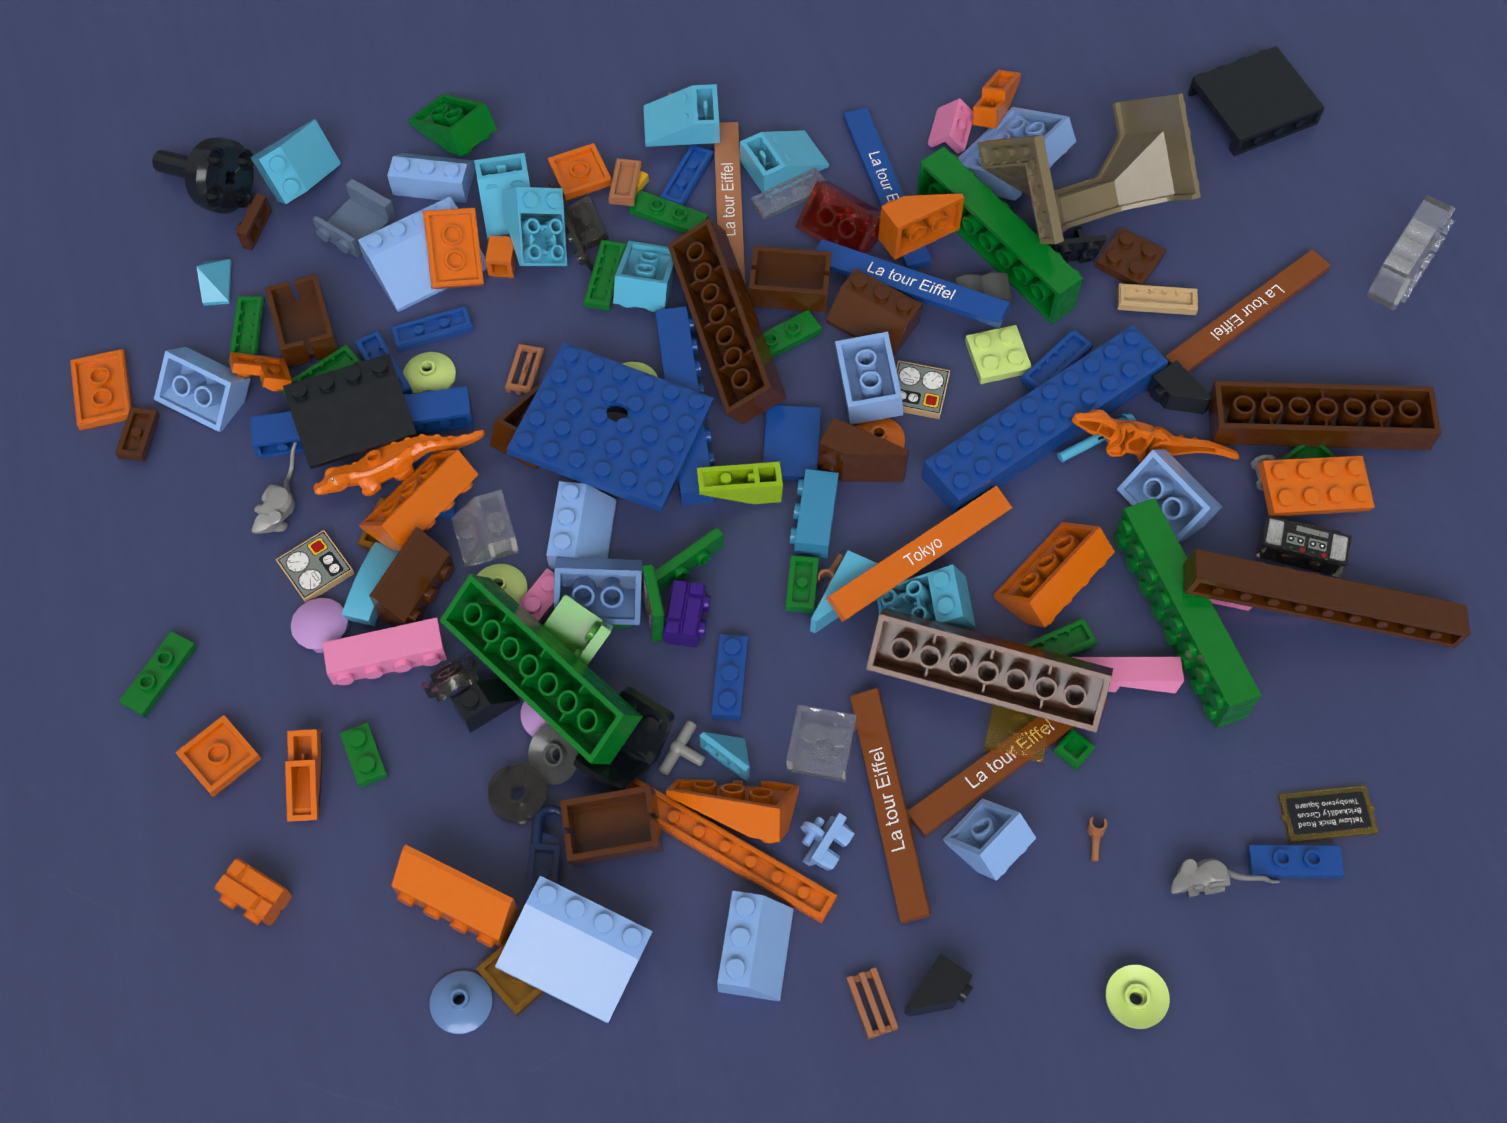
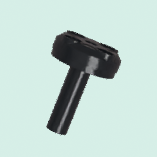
M221 137L208 138L197 144L189 156L165 150H159L153 156L152 163L154 169L160 173L184 178L186 189L191 199L198 206L208 211L227 214L238 208L247 207L251 201L254 163L250 157L253 156V152L237 141Z

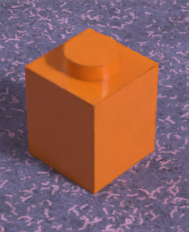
M489 236L485 258L488 276L514 278L517 256L511 237Z

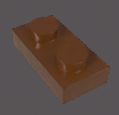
M256 193L253 201L248 204L247 213L243 221L238 224L237 236L244 249L253 251L272 213L266 195Z
M130 407L115 452L118 459L145 462L160 417L157 410Z

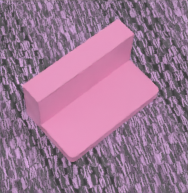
M960 98L939 107L927 144L930 147H934L946 142L957 154L965 151L973 123V111Z

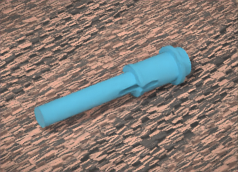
M1123 413L1119 416L1120 420L1136 421L1131 413ZM1099 434L1092 435L1058 452L1057 457L1060 462H1064L1105 440L1107 441V438L1101 437Z

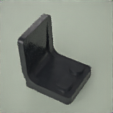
M632 687L625 688L619 695L643 717L611 764H591L580 753L575 757L573 763L576 768L612 791L630 788L658 761L675 719L673 712Z

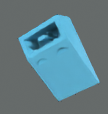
M717 84L692 85L644 105L645 147L720 143Z
M805 130L760 132L740 141V162L764 196L829 167V163Z
M525 153L474 160L487 239H489V236H510L504 219L502 191L514 187H530Z
M514 187L502 191L504 219L519 265L567 266L563 189Z
M953 564L905 580L877 599L879 614L884 608H889L967 630L976 627L966 576Z

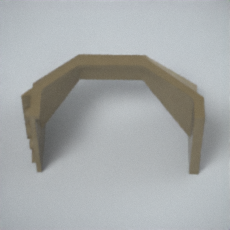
M1183 93L1112 103L1118 132L1117 140L1098 174L1091 179L1054 190L1043 134L986 140L977 143L982 168L1031 197L1040 244L1063 242V232L1068 228L1117 212L1168 201L1200 198V183L1197 178L1195 156L1192 150L1191 132L1188 127Z

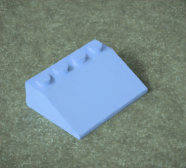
M1011 107L996 129L989 128L958 159L967 169L972 170L984 185L989 186L997 197L1015 201L1023 193L982 168L977 143L986 140L1043 134L1050 168L1076 143V138L1069 116Z
M447 197L358 239L364 260L397 312L445 290H431L423 211L458 209L451 197ZM480 249L482 270L484 271L487 270L485 256Z
M540 876L524 905L495 968L608 1024L653 931Z

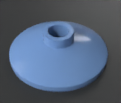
M452 972L443 977L434 987L430 997V1012L435 1023L448 1033L460 1035L473 1032L486 1022L493 1006L492 991L485 979L474 972ZM457 995H464L465 1001L460 1005H456L454 1003L455 997Z

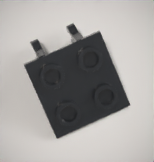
M1076 227V230H1074L1075 238L1064 239L1063 242L1051 244V248L1059 252L1067 263L1076 260L1079 263H1087L1097 257L1107 238L1106 235L1085 237L1082 227Z

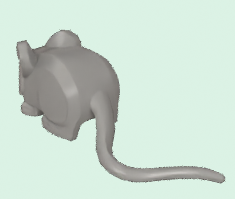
M294 442L291 449L290 466L284 480V487L270 484L262 495L263 504H258L254 509L259 515L254 521L252 533L282 532L288 527L284 520L295 509V500L290 491L289 482L294 471V454L297 442Z
M1215 858L1204 859L1200 862L1187 859L1178 868L1177 875L1172 881L1171 893L1180 894L1188 891L1189 897L1200 895L1202 891H1204L1205 895L1224 892L1225 886H1230V878L1242 881H1265L1272 884L1280 883V880H1272L1266 876L1236 873L1229 870L1222 861Z

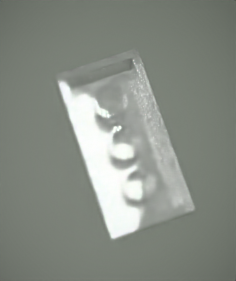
M1426 195L1382 264L1366 296L1393 310L1396 309L1400 301L1406 303L1413 291L1412 288L1417 285L1424 273L1420 269L1425 270L1435 256L1431 251L1436 252L1439 250L1446 238L1442 233L1447 235L1455 221L1450 218L1455 208Z

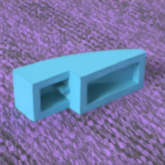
M374 543L359 569L341 615L350 621L375 627L378 614L369 595L399 551L390 550L382 543Z

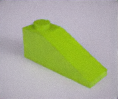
M780 462L697 468L699 495L749 504L781 502L783 482Z

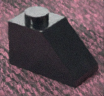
M1178 361L1173 362L1152 376L1147 390L1151 398L1155 402H1159L1164 409L1204 414L1208 411L1213 399Z
M502 679L475 682L450 697L456 712L470 733L520 703L515 692Z
M940 954L907 1004L904 1013L910 1017L953 1009L958 1000L964 1003L973 989L969 985L973 975Z

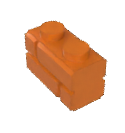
M239 858L232 862L226 874H223L214 888L221 895L218 899L221 903L232 910L236 906L245 910L243 916L257 926L261 921L271 926L280 915V911L286 907L292 898L291 893L285 887Z

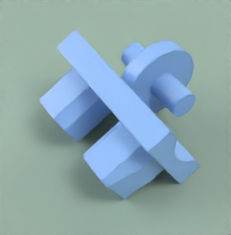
M838 813L836 817L830 816L824 826L825 820L821 817H817L814 823L804 821L800 827L806 834L802 843L809 847L813 840L815 841L802 862L808 866L816 864L827 871L835 867L840 856L829 849L830 844L834 841L841 847H845L855 834L844 823L847 819L844 815Z

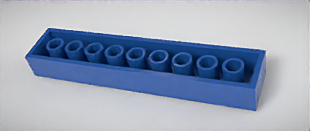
M1132 325L925 460L921 478L954 514L996 485L998 488L1085 431L1072 423V417L1075 413H1088L1091 409L1104 410L1109 415L1148 389L1152 376L1166 368L1169 361Z

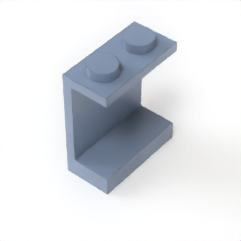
M351 179L346 184L350 198L327 222L317 216L313 218V222L316 227V234L320 239L325 242L330 241L342 252H349L358 258L362 253L358 239L388 226L396 215L391 200Z

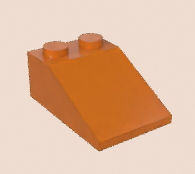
M961 193L903 196L896 200H890L881 206L878 239L891 257L896 260L960 229L965 197Z

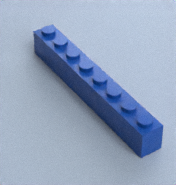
M687 306L655 310L664 380L704 394L703 382L698 383L697 376H701L700 360H694V354H698L697 339H691V332H695L693 317H688ZM704 424L678 477L682 506L714 502V497L699 495L697 468L715 466L713 451L708 452L707 447L708 444H712L710 428H705Z
M453 386L443 390H426L422 393L403 394L417 436L420 434H432L474 427L472 403L467 386ZM290 410L282 413H265L260 416L250 417L251 445L258 459L291 454L294 442H297L295 453L304 452Z

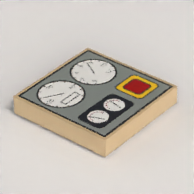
M898 360L896 371L902 394L903 413L940 420L950 370Z
M325 530L275 559L305 603L319 597L355 574Z

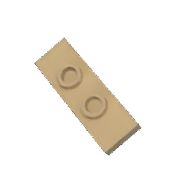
M1119 283L1117 288V310L1196 315L1198 312L1197 289Z

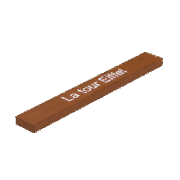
M1313 249L1168 353L1165 356L1169 361L1167 366L1178 361L1190 373L1328 272L1331 265Z
M878 688L852 695L850 699L900 922L906 924L931 917L932 912L881 692Z
M1037 717L909 809L910 821L921 835L926 838L1066 736L1072 728L1075 729L1077 727Z

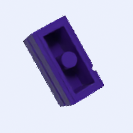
M677 580L672 581L663 629V638L666 644H682L683 646L697 647L699 637L705 638L707 621H703L704 612H709L711 605V595H707L706 585Z

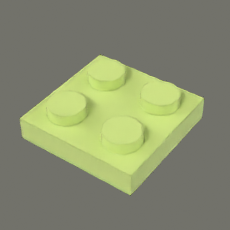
M1016 325L966 335L965 343L980 384L1022 376L1032 367Z

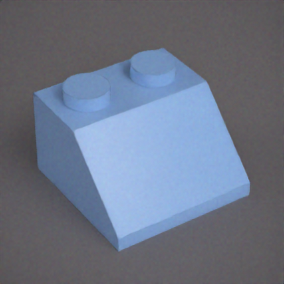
M982 798L944 837L943 841L975 871L997 881L1007 872L1008 868L1017 858L1027 850L1036 837L1020 812Z

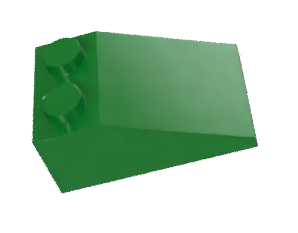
M448 94L440 95L407 120L412 127L447 153L458 156L469 154L473 147L489 139L490 134L497 130L485 103Z

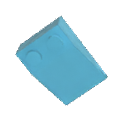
M316 119L311 120L250 157L277 202L284 204L307 192L341 164Z
M628 241L615 275L613 304H619L626 308H645L651 312L666 309L675 266L667 246Z

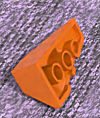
M676 779L666 789V796L750 838L761 839L764 843L780 842L789 831L799 793V785L761 781V786H743V780H733V783L717 785L716 781L711 779Z

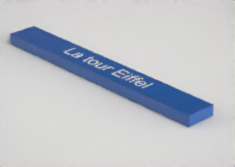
M867 107L843 113V120L880 208L890 200L903 197V191ZM926 246L901 257L904 266L913 270L930 266L932 262Z
M823 239L816 248V251L832 252L831 271L849 277L856 268L912 299L1000 328L1010 309V302Z

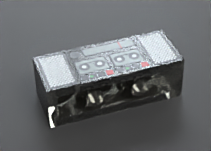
M1267 515L1260 528L1255 557L1340 577L1348 564L1352 536L1343 534L1338 530H1326L1309 523H1297L1286 520L1281 516L1273 517Z

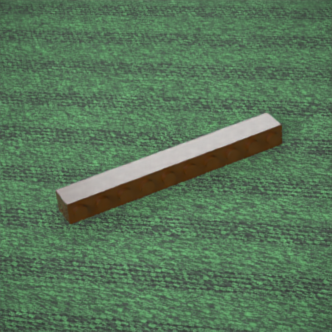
M1195 549L1183 564L1185 594L1456 648L1471 635L1467 606L1451 600H1441L1427 597L1423 594L1402 592L1398 589L1382 588L1369 583L1353 582L1344 578H1334L1320 575L1316 572H1305L1292 569L1291 567L1266 564L1262 561H1251L1233 555L1227 556L1213 553L1208 550Z

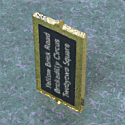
M1366 785L1278 795L1283 815L1281 821L1285 823L1289 843L1366 836L1379 833L1373 814L1375 807L1371 806Z

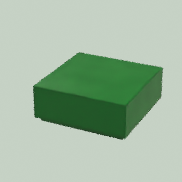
M1072 728L1057 745L1053 753L1077 771L1092 754L1096 746Z

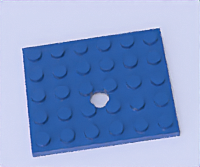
M563 342L507 447V454L662 513L711 410L714 398ZM613 406H621L626 409L628 415L626 418H621L616 422L607 417V410Z

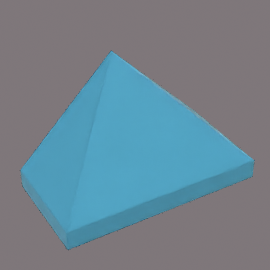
M231 259L209 260L196 266L203 305L230 304Z
M703 732L699 736L702 749L743 780L747 781L750 778L745 738Z

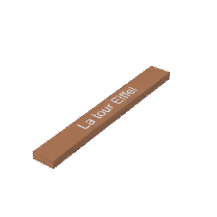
M738 122L719 123L720 143H714L717 224L726 231L745 283Z

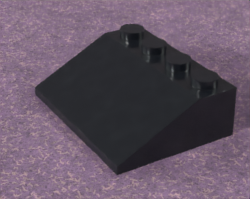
M390 353L283 386L310 469L381 448L392 442H400L407 437L417 436Z

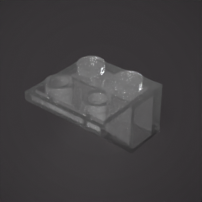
M502 490L472 498L451 518L465 568L519 552Z

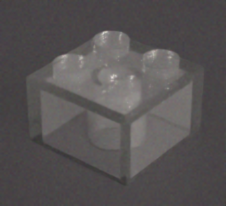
M798 705L786 758L788 772L846 782L857 731V715Z

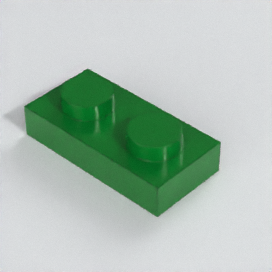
M791 555L785 611L814 613L819 558Z
M368 722L340 733L359 788L388 778Z

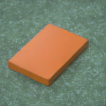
M475 208L423 211L431 290L483 286L484 279Z
M124 349L70 360L76 422L79 430L126 421L130 407L133 406L127 357Z

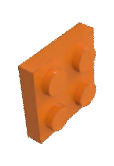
M594 143L547 158L548 165L559 188L563 189L565 201L611 186L612 179Z
M225 715L221 716L175 752L212 797L216 796L261 760L258 753Z

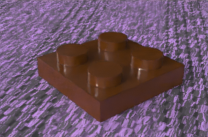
M1121 227L1096 261L1095 268L1125 284L1144 285L1165 256L1166 249Z

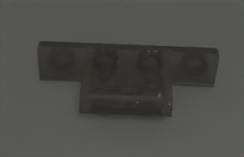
M554 182L549 184L550 188H557ZM589 195L570 206H567L563 197L565 227L567 226L569 230L566 232V236L571 245L577 248L574 254L580 265L585 264L592 272L594 264L588 250L600 244L601 240L609 239V236Z

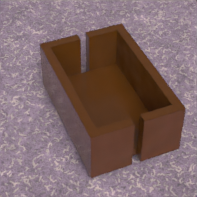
M754 246L748 288L753 307L796 311L809 310L810 312L826 313L832 252Z
M317 274L293 280L300 300H295L288 281L265 287L280 351L288 368L311 362L310 357L315 356L316 360L323 359L339 349L324 292Z
M651 785L560 801L563 828L569 832L564 834L567 862L574 867L664 851L661 826L656 820L659 818L656 791Z

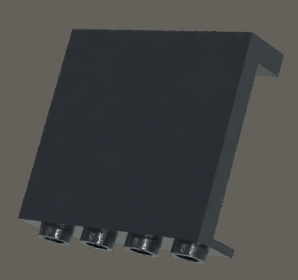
M1277 46L1261 50L1254 55L1246 58L1242 57L1233 63L1221 65L1214 70L1196 75L1192 79L1188 92L1189 97L1196 94L1200 95L1232 138L1229 151L1233 156L1317 125L1325 108Z

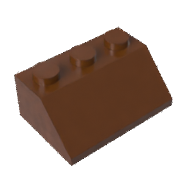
M855 268L841 286L828 314L826 323L854 338L888 332L894 357L920 323L922 304Z
M415 527L369 595L380 620L393 627L422 621L424 611L429 604L435 602L440 587L444 581H448L454 571L450 554L420 528Z

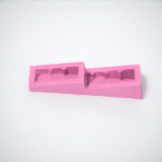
M1072 657L1113 668L1108 692L1116 693L1121 686L1175 694L1184 682L1181 657Z

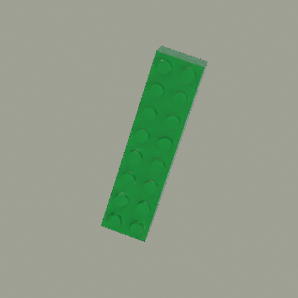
M942 147L920 162L917 195L962 193L965 198L960 229L955 232L994 270L1000 273H1007L1009 284L1051 325L1075 309L1083 277L1077 269L1072 268L1062 258L1061 254L1054 251L1048 244H1040L1039 234H1036L1024 219L1019 218L1006 202L1001 201L989 186L984 185L972 170L967 169L959 161L958 157L950 153L945 147Z
M1153 498L1124 508L1113 536L1114 543L1124 553L1128 570L1135 574L1140 593L1143 597H1147L1151 605L1153 618L1160 622L1164 630L1165 641L1169 646L1172 645L1176 657H1181L1183 671L1185 670L1190 679L1189 684L1193 694L1198 695L1203 704V713L1206 719L1212 721L1215 729L1247 718L1262 695L1210 599L1185 594L1183 564L1188 558L1156 499Z
M470 574L439 620L591 764L610 765L643 717L491 578Z

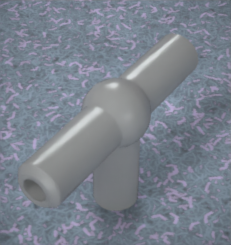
M686 721L676 740L670 744V750L659 767V771L662 774L669 775L679 756L698 766H702L706 759L704 755L686 746L697 727L694 722Z

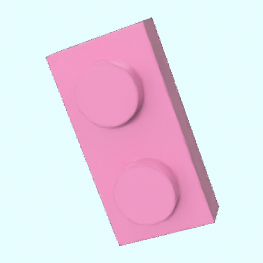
M546 568L518 603L540 624L554 608V572Z

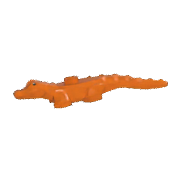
M1091 409L1088 413L1077 412L1072 417V423L1089 434H1099L1107 438L1108 446L1106 447V452L1111 457H1120L1130 453L1135 454L1138 462L1141 463L1153 449H1166L1172 456L1206 453L1235 460L1239 459L1237 451L1210 440H1200L1197 437L1189 439L1183 435L1175 436L1163 427H1155L1140 421L1113 419L1104 410Z
M479 430L456 437L420 434L413 438L407 437L400 442H392L379 449L371 450L358 462H353L351 465L328 468L325 471L323 480L313 486L314 493L316 495H325L343 491L347 487L360 485L364 496H372L382 488V483L392 478L398 481L405 480L414 472L413 463L427 453L467 446L480 440L485 435L484 430Z

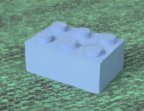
M888 332L835 341L850 425L903 416L902 394Z

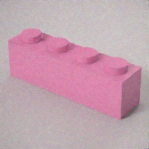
M438 618L322 643L326 672L333 685H349L354 680L363 678L376 679L386 673H403L413 667L422 665L434 666L439 664L440 661L447 660L442 629Z

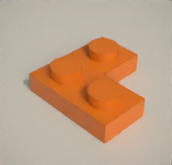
M230 352L229 364L232 373L241 377L260 376L262 386L275 392L284 390L283 386L292 383L284 358Z

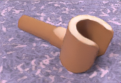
M838 554L831 567L819 572V584L824 577L833 579L837 568L844 558L843 555Z
M1091 817L1087 826V833L1092 837L1091 861L1099 862L1101 837L1104 835L1108 824L1107 820L1103 818L1101 828H1096L1092 823L1093 817Z

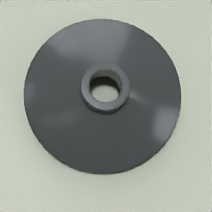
M546 726L537 731L533 736L528 748V761L533 774L541 782L548 785H559L567 782L575 774L577 768L573 763L579 752L554 728Z

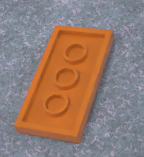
M1363 456L1264 460L1258 464L1269 517L1363 512L1375 508Z

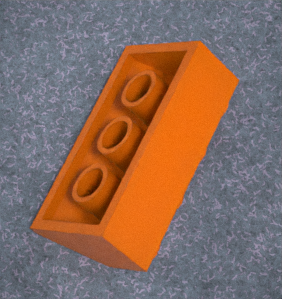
M459 450L434 451L359 524V527L390 550L400 551L415 527L420 528L422 531L429 530L436 523L435 518L441 512L449 510L455 504L454 499L459 494L468 491L473 486L472 481L479 474Z
M1061 522L992 596L1024 623L1046 628L1047 625L1054 621L1058 613L1072 601V598L1080 589L1089 583L1092 576L1107 563V560L1115 551L1100 526Z
M406 844L404 845L391 885L397 894L396 899L409 907L416 904L424 908L422 912L434 920L439 921L440 917L448 920L451 928L462 934H466L469 931L477 935L476 940L489 948H492L494 944L501 947L507 942L520 916L513 898Z

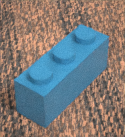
M806 469L804 479H799L797 495L801 496V503H795L793 519L798 520L797 528H791L790 544H795L794 555L828 559L839 473Z

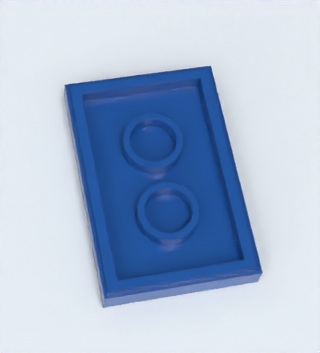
M774 405L767 410L763 463L780 462L782 480L799 481V479H804L806 469L817 470L820 407Z

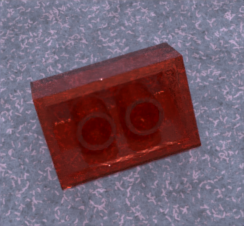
M816 181L795 227L818 241L823 239L867 254L879 241L881 211L830 181Z

